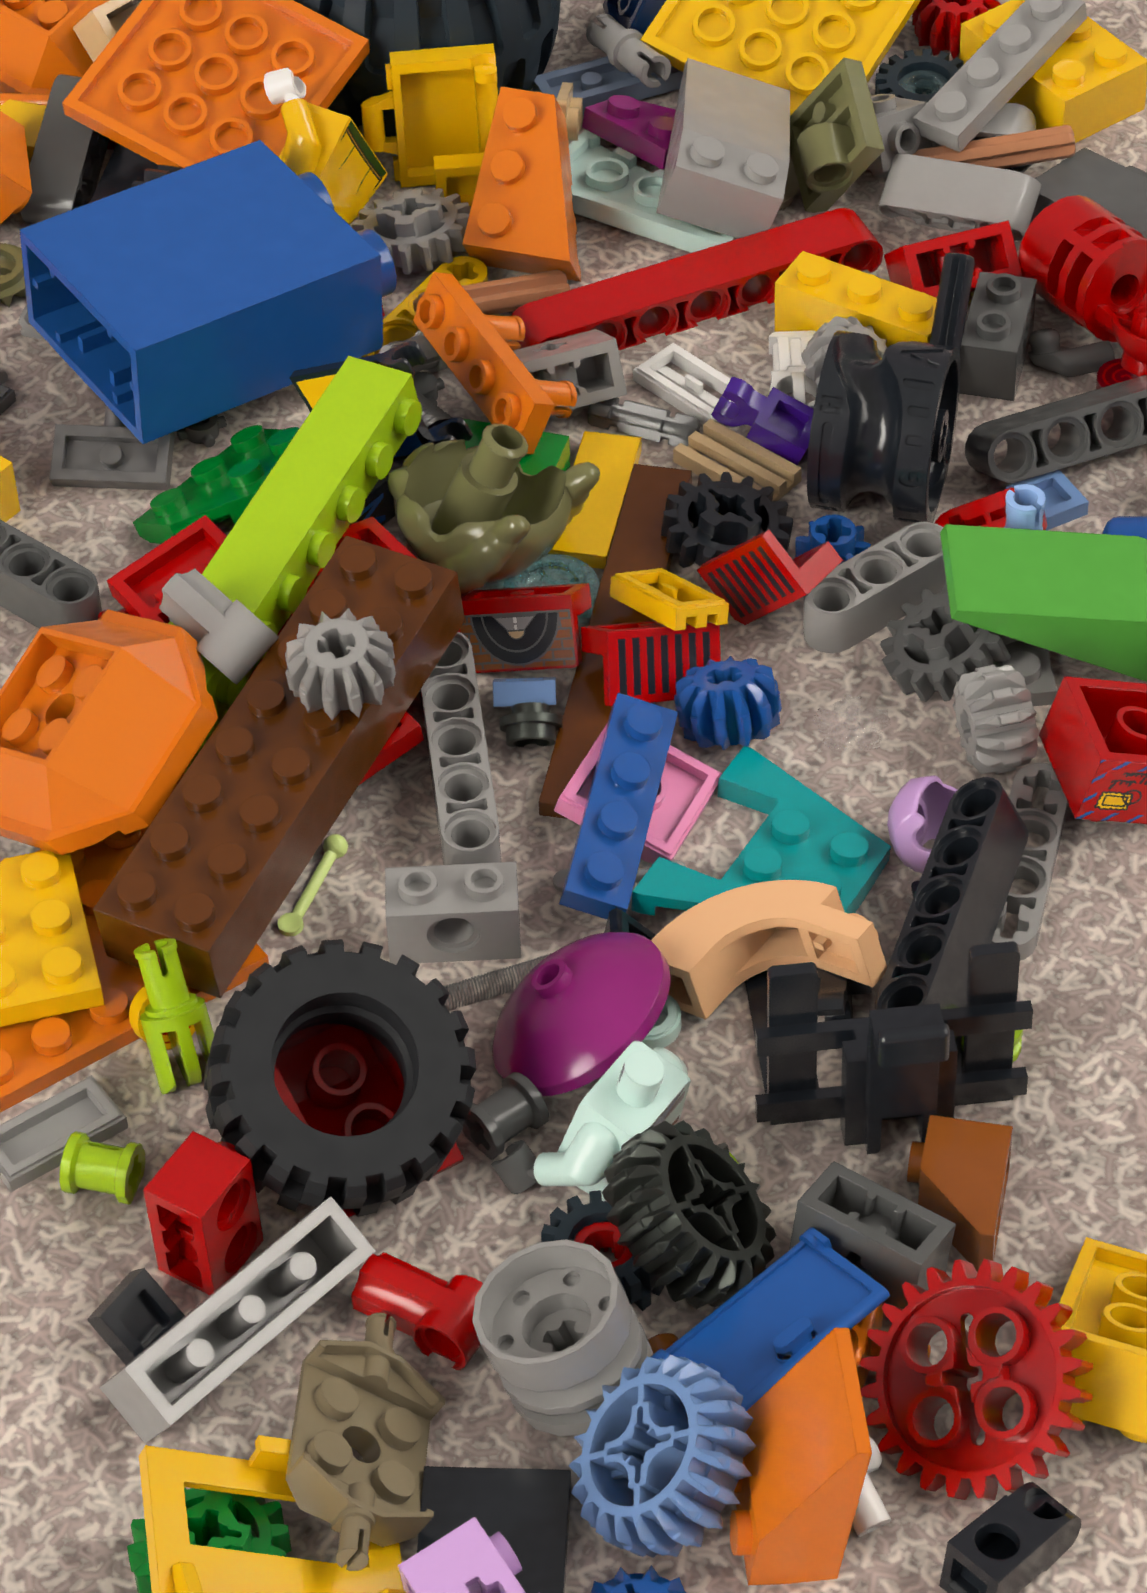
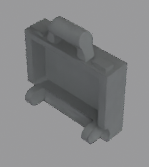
M1084 147L1076 152L1073 157L1063 160L1035 178L1042 186L1030 223L1044 208L1057 200L1067 196L1080 195L1093 199L1123 220L1126 225L1133 227L1147 238V172L1134 166L1125 167Z

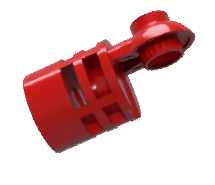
M1080 195L1061 198L1044 208L1030 223L1020 243L1018 259L1023 275L1021 277L1037 279L1036 294L1059 311L1067 314L1078 325L1085 327L1097 339L1118 342L1119 346L1124 350L1120 365L1126 371L1139 377L1147 375V238L1133 227L1126 225L1123 220L1093 199Z

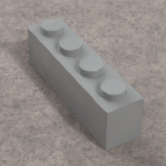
M330 1196L99 1388L142 1441L147 1443L173 1425L376 1250L332 1196Z

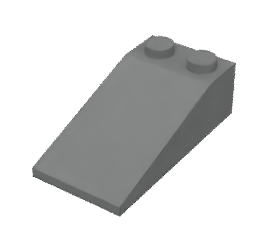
M687 58L684 65L656 213L738 239L771 228L784 199L790 162V90Z

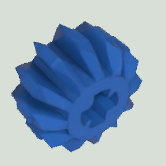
M732 656L720 662L709 659L704 667H692L686 670V676L676 682L674 700L676 711H678V724L682 727L684 739L697 741L701 748L718 745L723 750H726L730 746L738 744L748 747L750 740L769 737L770 730L780 724L779 712H781L782 706L777 681L774 679L772 668L758 665L756 659L748 658L743 661H735Z

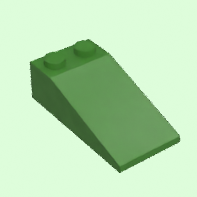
M951 524L944 526L940 536L951 619L1147 682V539L1126 535Z

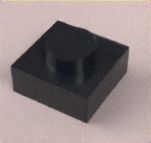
M142 1268L130 1271L89 1316L87 1321L124 1364L127 1365L185 1315L146 1269Z

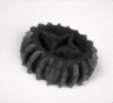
M684 1120L675 1125L663 1121L657 1126H650L642 1133H637L621 1146V1150L613 1156V1163L604 1171L609 1184L602 1191L604 1199L613 1207L606 1218L610 1223L617 1226L621 1233L617 1244L628 1247L634 1256L633 1267L642 1266L649 1273L650 1284L653 1288L665 1285L670 1298L674 1302L686 1298L688 1303L695 1309L706 1304L716 1308L766 1269V1265L775 1257L770 1243L777 1235L774 1228L765 1220L771 1213V1209L762 1203L758 1197L757 1191L760 1188V1184L751 1182L745 1174V1162L737 1164L729 1155L726 1143L715 1145L710 1133L705 1128L694 1132L692 1127Z

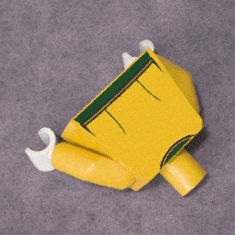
M289 68L266 73L264 76V88L269 101L274 105L284 103L281 106V113L287 130V138L279 158L296 175L305 172L315 174L326 187L335 212L350 225L353 220L359 217L358 212L364 209V206L388 175L387 171L351 117L301 99L306 95V85L299 77L294 76Z

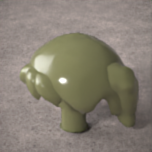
M491 424L482 431V439L479 445L466 449L465 440H448L437 444L426 443L416 448L404 460L401 468L395 469L389 474L388 489L396 501V515L399 528L410 547L421 560L456 571L460 593L467 594L473 589L482 588L484 585L514 578L542 559L557 543L573 517L581 512L585 501L589 497V492L599 480V468L593 463L585 462L570 467L566 471L550 465L536 475L524 473L519 462L528 452L526 438L511 426Z

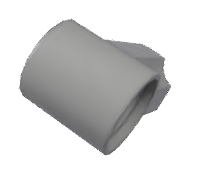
M195 568L188 573H176L162 588L163 599L159 609L169 617V620L174 625L182 627L198 641L196 649L236 685L279 639V636L240 601L236 599L232 602Z

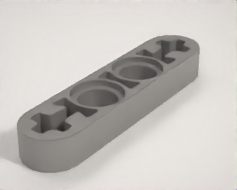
M1033 763L1018 770L1013 779L1009 796L1028 831L1040 834L1047 840V843L1036 848L1025 847L1014 879L1030 881L1037 889L1025 895L1009 892L991 942H1016L1020 952V961L1033 954L1038 943L1069 806L1052 764ZM1037 787L1049 788V791L1046 793L1043 810L1032 808L1033 794ZM1007 912L1018 914L1017 930L1013 938L1000 936L1004 929Z

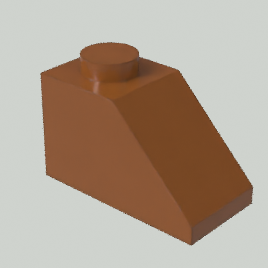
M930 1115L925 1142L912 1141L907 1182L919 1184L918 1205L956 1224L952 1245L968 1262L973 1263L975 1270L978 1272L983 1259L994 1261L1010 1168L1013 1126Z

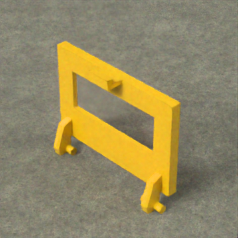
M258 1435L255 1440L256 1449L249 1460L145 1445L139 1454L152 1593L406 1592L403 1589L398 1565L402 1563L399 1543L381 1547L369 1541L368 1564L359 1571L346 1570L347 1565L341 1568L337 1563L190 1544L184 1487L296 1502L286 1481L290 1439Z

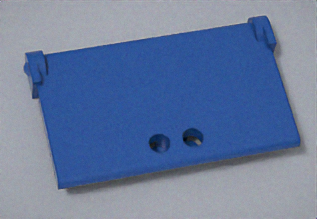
M810 1227L799 1236V1243L666 1350L659 1349L650 1357L655 1359L662 1358L664 1360L669 1355L686 1357L697 1364L703 1363L720 1373V1377L733 1385L738 1393L744 1396L741 1406L747 1411L834 1328L852 1329L890 1297V1294L884 1286L833 1250L829 1238L815 1228ZM791 1355L789 1359L782 1360L783 1357Z

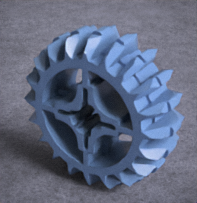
M669 1355L664 1360L647 1356L640 1369L623 1367L620 1386L602 1385L604 1401L598 1409H585L591 1418V1422L586 1433L574 1437L581 1445L582 1453L569 1465L580 1478L574 1485L571 1494L580 1500V1503L583 1505L580 1516L587 1520L590 1526L596 1529V1533L602 1535L606 1542L642 1557L647 1555L654 1558L657 1554L677 1557L683 1545L701 1547L704 1527L708 1529H723L721 1511L726 1504H740L734 1494V1490L738 1480L752 1476L742 1462L743 1457L757 1447L748 1434L745 1433L754 1418L741 1406L744 1396L738 1393L735 1387L728 1383L727 1380L720 1377L718 1371L703 1363L697 1364L686 1357Z

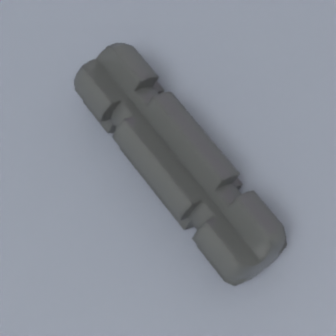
M618 397L590 404L588 407V423L591 426L609 430L610 426L617 427L616 432L659 443L662 439L669 440L668 445L675 447L680 443L688 446V436L695 431L700 433V421L694 416L677 412L674 418L670 417V410L630 400H624L623 405L619 404L620 399Z

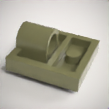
M843 57L790 116V152L800 185L804 208L807 212L827 211L885 150L861 61Z

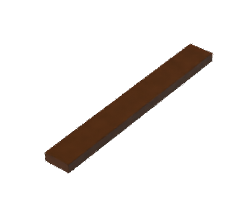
M634 464L588 626L654 621L650 617L610 597L611 576H615L616 573L657 568L669 571L673 553H667L665 550L667 537L661 536L663 512L665 511L668 495H678L679 483L685 481L692 484V470ZM582 652V663L577 666L562 717V728H559L538 802L539 815L568 819L554 811L557 801L608 723L612 706H605L602 655Z

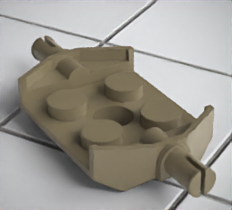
M374 1313L366 1319L365 1341L320 1340L302 1361L286 1472V1481L299 1509L331 1523V1530L340 1533L336 1563L342 1568L348 1561L346 1570L359 1571L367 1566L369 1560V1541L385 1547L413 1539L434 1516V1511L430 1509L420 1512L424 1466H426L430 1421L445 1405L446 1399L402 1356L395 1353L393 1350V1340L397 1324L392 1316L385 1322L387 1315L385 1313ZM351 1447L362 1456L364 1462L353 1457Z

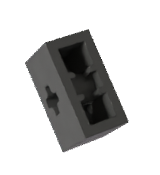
M979 273L964 327L960 350L959 394L1010 401L1015 400L1029 347L1028 338L1034 328L1037 279L1018 277L1007 273Z
M833 1161L797 1202L789 1250L800 1242L799 1236L810 1227L815 1228L829 1238L833 1250L888 1290L890 1297L883 1304L887 1303L904 1309L908 1302L904 1296L902 1284L909 1282L927 1291V1268L934 1267L946 1272L956 1224Z

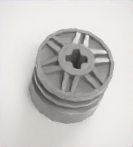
M566 1239L539 1242L510 1255L489 1273L475 1297L472 1322L480 1344L494 1370L499 1374L503 1387L510 1396L515 1410L534 1429L557 1436L586 1433L591 1418L585 1409H598L603 1403L602 1385L620 1386L623 1367L640 1369L646 1357L653 1355L644 1329L628 1301L611 1261L592 1245Z

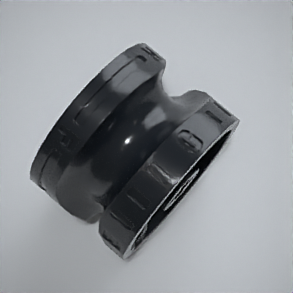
M837 330L834 333L822 366L811 423L807 462V496L811 508L845 512L856 495L863 492H875L886 497L892 505L894 520L911 523L934 522L948 473L956 426L961 367L958 347L919 341L898 342L890 345L881 358L878 354L877 341L871 336Z

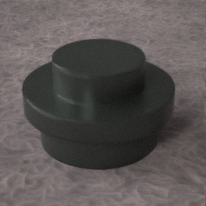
M540 702L515 704L512 706V714L505 715L499 719L500 730L506 733V744L510 747H524L528 744H537L539 746L555 745L556 731L562 728V716L549 713V705Z

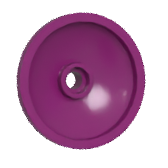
M606 932L576 940L540 961L517 985L499 1015L493 1038L492 1057L495 1068L504 1079L513 1072H519L526 1076L536 1086L542 1097L575 1090L604 1075L633 1041H643L665 1006L671 976L668 962L662 952L645 936L630 932Z

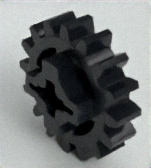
M723 472L720 481L713 482L705 473L699 474L697 487L682 481L679 483L678 495L669 494L667 497L661 526V536L667 537L665 550L667 553L681 552L679 565L682 568L693 564L701 566L703 563L763 533V531L770 530L785 551L788 552L793 527V518L786 516L788 503L786 501L772 502L774 488L768 486L756 490L753 488L754 478L750 476L744 478L741 483H736L732 481L729 472Z

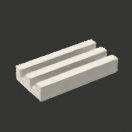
M672 343L633 369V381L686 415L699 419L700 424L703 425L709 419L718 422L711 414L719 399L705 391L703 383L723 394L730 378L680 346ZM671 362L689 374L683 377L666 366V364Z

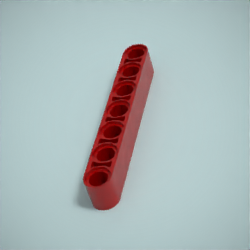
M846 207L837 208L539 299L519 307L511 316H519L525 325L524 341H517L521 345L520 349L597 329L616 338L618 350L620 351L647 342L645 338L661 333H665L666 336L697 327V322L716 317L719 320L750 310L748 306L767 301L768 304L774 303L775 282L802 251L824 257L859 271L868 269L869 272H873L882 262L883 248L852 209Z

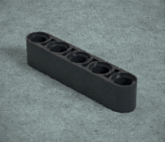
M992 777L974 779L960 787L951 798L877 993L875 1010L940 1003L941 1009L966 1007L969 949L974 945L991 944L1029 835L1025 823L998 780Z

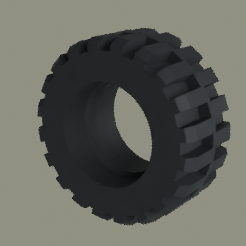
M343 939L321 941L318 952L307 954L306 949L302 945L282 953L278 965L272 967L264 963L249 975L246 987L242 991L234 992L224 1008L219 1026L216 1027L204 1078V1089L208 1091V1102L205 1110L210 1129H218L221 1135L220 1141L233 1144L239 1154L251 1159L257 1193H260L265 1186L280 1195L277 1205L296 1212L299 1203L317 1207L330 1196H332L341 1209H354L357 1217L377 1213L381 1203L389 1200L395 1205L413 1195L417 1186L423 1180L429 1181L439 1170L463 1129L464 1121L472 1107L475 1089L471 1086V1078L476 1071L475 1049L465 1047L464 1038L469 1028L462 1012L453 1011L450 1013L445 1002L450 993L437 978L425 985L415 976L420 964L403 954L397 965L381 959L380 956L383 949L381 945L363 941L359 953L345 952ZM323 1024L347 1025L372 1035L392 1054L403 1077V1096L397 1112L382 1128L357 1136L331 1135L306 1125L287 1108L275 1086V1063L286 1041L301 1030Z

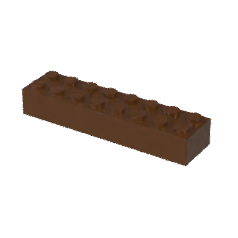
M349 536L344 538L278 635L279 639L270 647L93 908L108 957L140 968L138 960L135 959L134 950L137 947L148 943L150 950H155L157 954L154 944L155 940L164 938L176 939L177 952L186 985L218 998L223 996L465 622L456 571ZM349 608L357 621L373 616L376 624L379 625L380 631L387 632L388 638L393 643L395 654L393 660L396 675L394 686L384 689L382 705L364 703L362 704L359 718L349 709L341 710L331 720L327 713H325L324 708L308 713L305 705L301 703L300 697H294L293 691L289 689L285 673L288 670L285 659L286 643L297 639L299 623L316 626L319 624L322 611L330 619L340 618Z

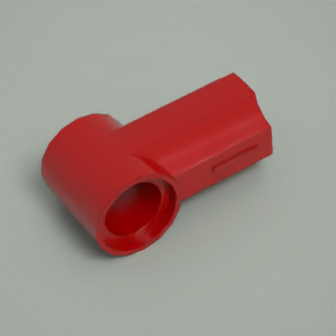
M385 1252L379 1256L372 1254L359 1270L357 1283L351 1293L353 1309L367 1316L374 1313L387 1314L385 1322L392 1316L397 1324L396 1329L413 1337L414 1343L424 1355L429 1357L434 1352L455 1362L452 1367L453 1369L461 1370L481 1346L472 1322L475 1297L483 1285L481 1281L467 1275H455L447 1282Z

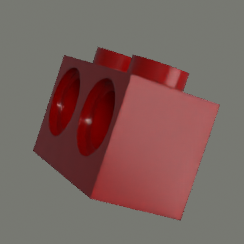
M192 1131L143 1189L158 1269L208 1295H211L235 1275L264 1241L251 1159L239 1154L231 1143L224 1141L217 1143Z

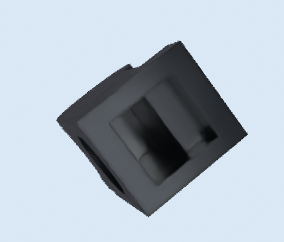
M1028 1482L1011 1495H1005L947 1542L939 1586L947 1593H1019L1041 1572L1047 1571L1073 1545L1081 1528V1519L1036 1483Z

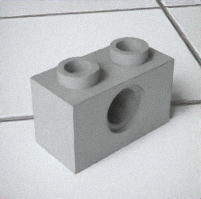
M516 861L385 868L386 926L390 963L397 964L402 954L416 963L521 958Z

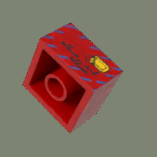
M1064 676L1041 728L1039 737L1075 819L1147 825V684Z

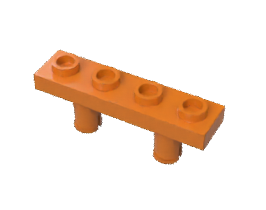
M433 272L424 295L418 301L416 314L413 319L414 323L491 424H504L519 431L528 443L527 454H534L550 416L558 418H568L571 416L573 411L566 406L575 407L577 392L574 384L564 380L547 381L535 379L513 352V350L520 349L521 347L517 341H524L525 325L523 320L519 316L483 314L453 274Z

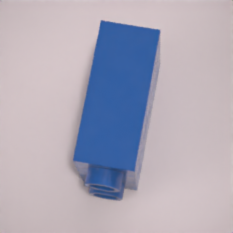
M261 140L19 229L29 323L142 444L290 386L293 383L289 377L295 370L345 361L348 356L359 358L383 347L382 297L392 294L397 284L396 269L388 247L383 239L371 229H365L357 233L335 212L326 187L315 174L305 172L296 175Z

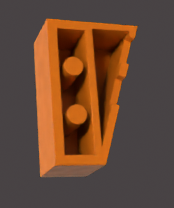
M500 87L462 244L470 257L478 258L489 267L531 274L560 270L566 274L567 280L581 282V268L578 263L576 243L577 226L571 191L572 174L567 123L555 95Z

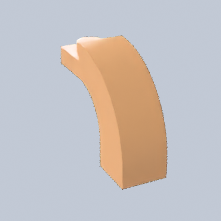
M807 880L759 882L720 893L693 906L676 917L651 940L662 952L670 968L671 977L668 995L676 1000L682 1011L705 1020L736 987L749 978L767 971L771 966L813 962L819 969L872 988L885 975L887 969L879 942V935L873 922L856 913H845L836 886Z

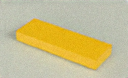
M584 431L573 466L585 462L593 463L599 468V480L589 492V497L585 501L581 512L573 517L557 543L548 552V562L599 569L605 568L634 464H638L641 455V437Z

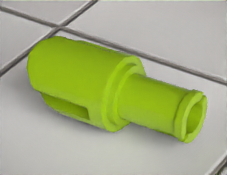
M173 938L155 940L154 944L157 954L155 950H150L148 943L134 950L135 959L138 960L150 1002L145 1007V1012L140 1015V1020L162 1094L174 1092L177 1087L162 1033H168L174 1057L187 1086L202 1082L201 1068L189 1026L194 1025L206 1064L214 1037L205 999L188 992L177 952L176 939Z

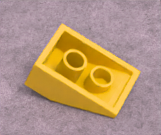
M1086 1237L1059 1303L1068 1305L1073 1310L1069 1320L1061 1327L1062 1330L1074 1329L1086 1334L1087 1339L1079 1347L1072 1350L1071 1353L1073 1358L1093 1363V1370L1075 1377V1387L1091 1393L1093 1398L1092 1401L1085 1403H1072L1070 1413L1081 1422L1090 1421L1117 1429L1131 1440L1147 1443V1254Z

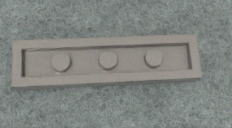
M1025 0L913 117L914 125L919 129L920 136L961 152L1087 19L1085 2L1082 0Z

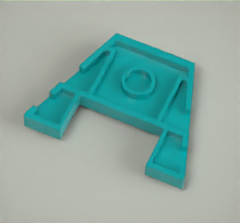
M743 746L719 777L717 797L768 814V817L722 879L710 877L665 858L658 857L632 891L631 910L655 916L656 906L687 911L708 898L741 886L774 880H807L836 886L844 912L848 914L856 913L889 862L891 846L750 747Z

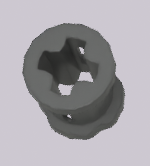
M513 1072L503 1079L500 1090L479 1104L472 1103L462 1130L469 1141L489 1159L493 1160L504 1152V1144L528 1127L539 1129L549 1121V1112L536 1086L523 1074Z

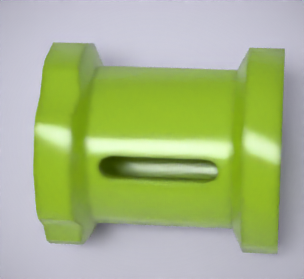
M75 1131L68 1138L61 1159L59 1172L61 1190L65 1193L75 1194L81 1188L116 1195L119 1203L130 1205L144 1175L145 1150L141 1143L130 1142L126 1147L90 1141L86 1133Z

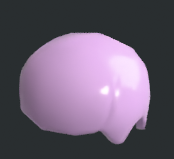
M935 775L910 779L901 787L888 812L887 826L896 855L905 866L919 873H923L932 850L923 847V845L928 840L936 839L948 804L957 789L943 784L941 779Z

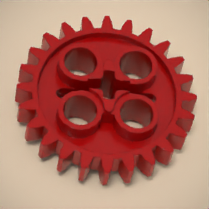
M961 1259L954 1260L952 1280L943 1270L934 1267L927 1268V1291L909 1282L902 1284L903 1293L908 1305L903 1309L887 1303L883 1304L881 1308L892 1325L888 1332L878 1329L868 1330V1337L881 1346L879 1356L861 1358L859 1364L867 1370L876 1372V1382L865 1385L860 1390L862 1397L878 1400L879 1408L866 1417L867 1426L878 1429L887 1428L889 1430L878 1444L880 1452L889 1455L903 1452L896 1468L899 1474L911 1476L922 1471L920 1488L935 1492L946 1483L947 1496L960 1500H966L973 1488L978 1499L993 1501L996 1499L998 1482L1005 1491L1013 1493L1024 1485L1022 1470L1033 1477L1046 1479L1049 1476V1472L1042 1456L1048 1452L1067 1458L1070 1454L1066 1444L1059 1437L1062 1429L1084 1430L1085 1425L1070 1413L1072 1403H1085L1092 1401L1093 1398L1091 1393L1075 1387V1377L1093 1370V1363L1073 1358L1071 1353L1072 1350L1079 1347L1087 1339L1086 1334L1074 1329L1062 1330L1061 1328L1072 1315V1308L1059 1302L1047 1306L1054 1288L1039 1281L1028 1287L1029 1272L1012 1266L1003 1276L1002 1264L988 1259H983L978 1273L973 1263ZM968 1315H972L973 1320L968 1332L965 1328V1319ZM1012 1321L1016 1329V1341L1009 1352L1000 1356L995 1345L996 1335L1002 1325ZM943 1330L947 1339V1350L943 1358L937 1364L932 1365L927 1354L928 1344L937 1332ZM979 1368L982 1369V1381L972 1383L969 1391L967 1388L968 1378L977 1376ZM1018 1394L1024 1406L1023 1416L1013 1429L1008 1430L1002 1418L1003 1408L1009 1398ZM949 1403L954 1413V1422L950 1432L940 1439L934 1428L935 1416L944 1404ZM982 1428L985 1432V1440L981 1445H978L976 1440Z

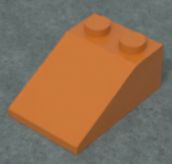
M834 1328L746 1411L754 1419L745 1433L748 1434L757 1447L743 1457L742 1463L752 1476L738 1480L734 1490V1494L740 1504H736V1510H732L730 1516V1545L734 1556H744L748 1585H779L838 1578L872 1455L849 1328Z

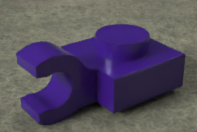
M731 377L711 415L718 422L726 426H751L746 438L798 465L809 446L814 409L775 387L771 389L766 397L754 390L746 381Z

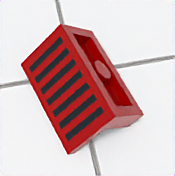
M767 530L703 563L697 569V572L716 596L729 603V613L733 619L747 625L809 594L843 560L829 541L792 559L773 533Z
M655 620L581 627L582 652L603 656L605 706H613L618 693L649 703L674 701L676 682L686 676V670L692 667H704L709 659L716 662L721 661L720 625H715L707 621V627L695 628L686 623V630L674 631Z

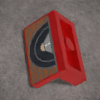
M589 583L473 590L461 597L465 622L458 632L465 635L472 645L476 673L575 668L582 663L577 616L592 607Z

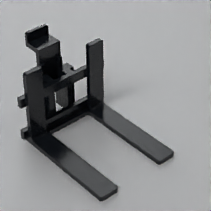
M914 881L911 884L913 898L920 881ZM1010 941L974 945L969 949L966 1007L941 1009L940 1003L869 1010V1017L817 1022L818 972L815 963L806 962L771 966L767 971L744 981L755 1037V1048L765 1094L755 1095L757 1123L770 1121V1125L840 1118L844 1146L865 1144L868 1155L876 1154L881 1150L882 1120L916 1117L920 1140L925 1142L930 1115L954 1118L955 1106L1013 1100V1096L1026 1095L1028 1084L1026 1067L1012 1068L1015 1030L1032 1029L1033 1019L1031 1000L1017 1001L1020 966L1018 944ZM962 1036H964L963 1051L961 1049ZM842 1048L841 1086L819 1088L816 1074L817 1051Z

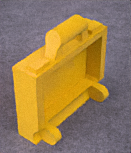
M493 43L389 52L390 64H385L387 90L392 91L370 97L361 104L363 136L373 151L397 155L393 156L395 181H400L401 188L435 185L433 156L485 152L498 99L497 67ZM394 109L396 136L386 137L383 110Z

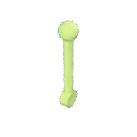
M332 834L324 840L323 850L325 853L294 909L278 919L277 925L281 934L296 936L303 930L302 918L336 859L343 857L347 853L348 842L343 836Z

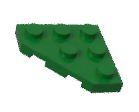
M253 425L234 434L230 439L231 445L219 455L199 462L191 469V477L177 488L166 490L151 500V508L133 522L139 536L150 543L162 544L204 515L214 524L220 523L229 517L236 524L299 428L265 429L261 425Z

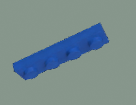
M621 693L617 694L605 731L560 898V905L604 919H608L609 911L616 907L625 913L627 912L678 711Z

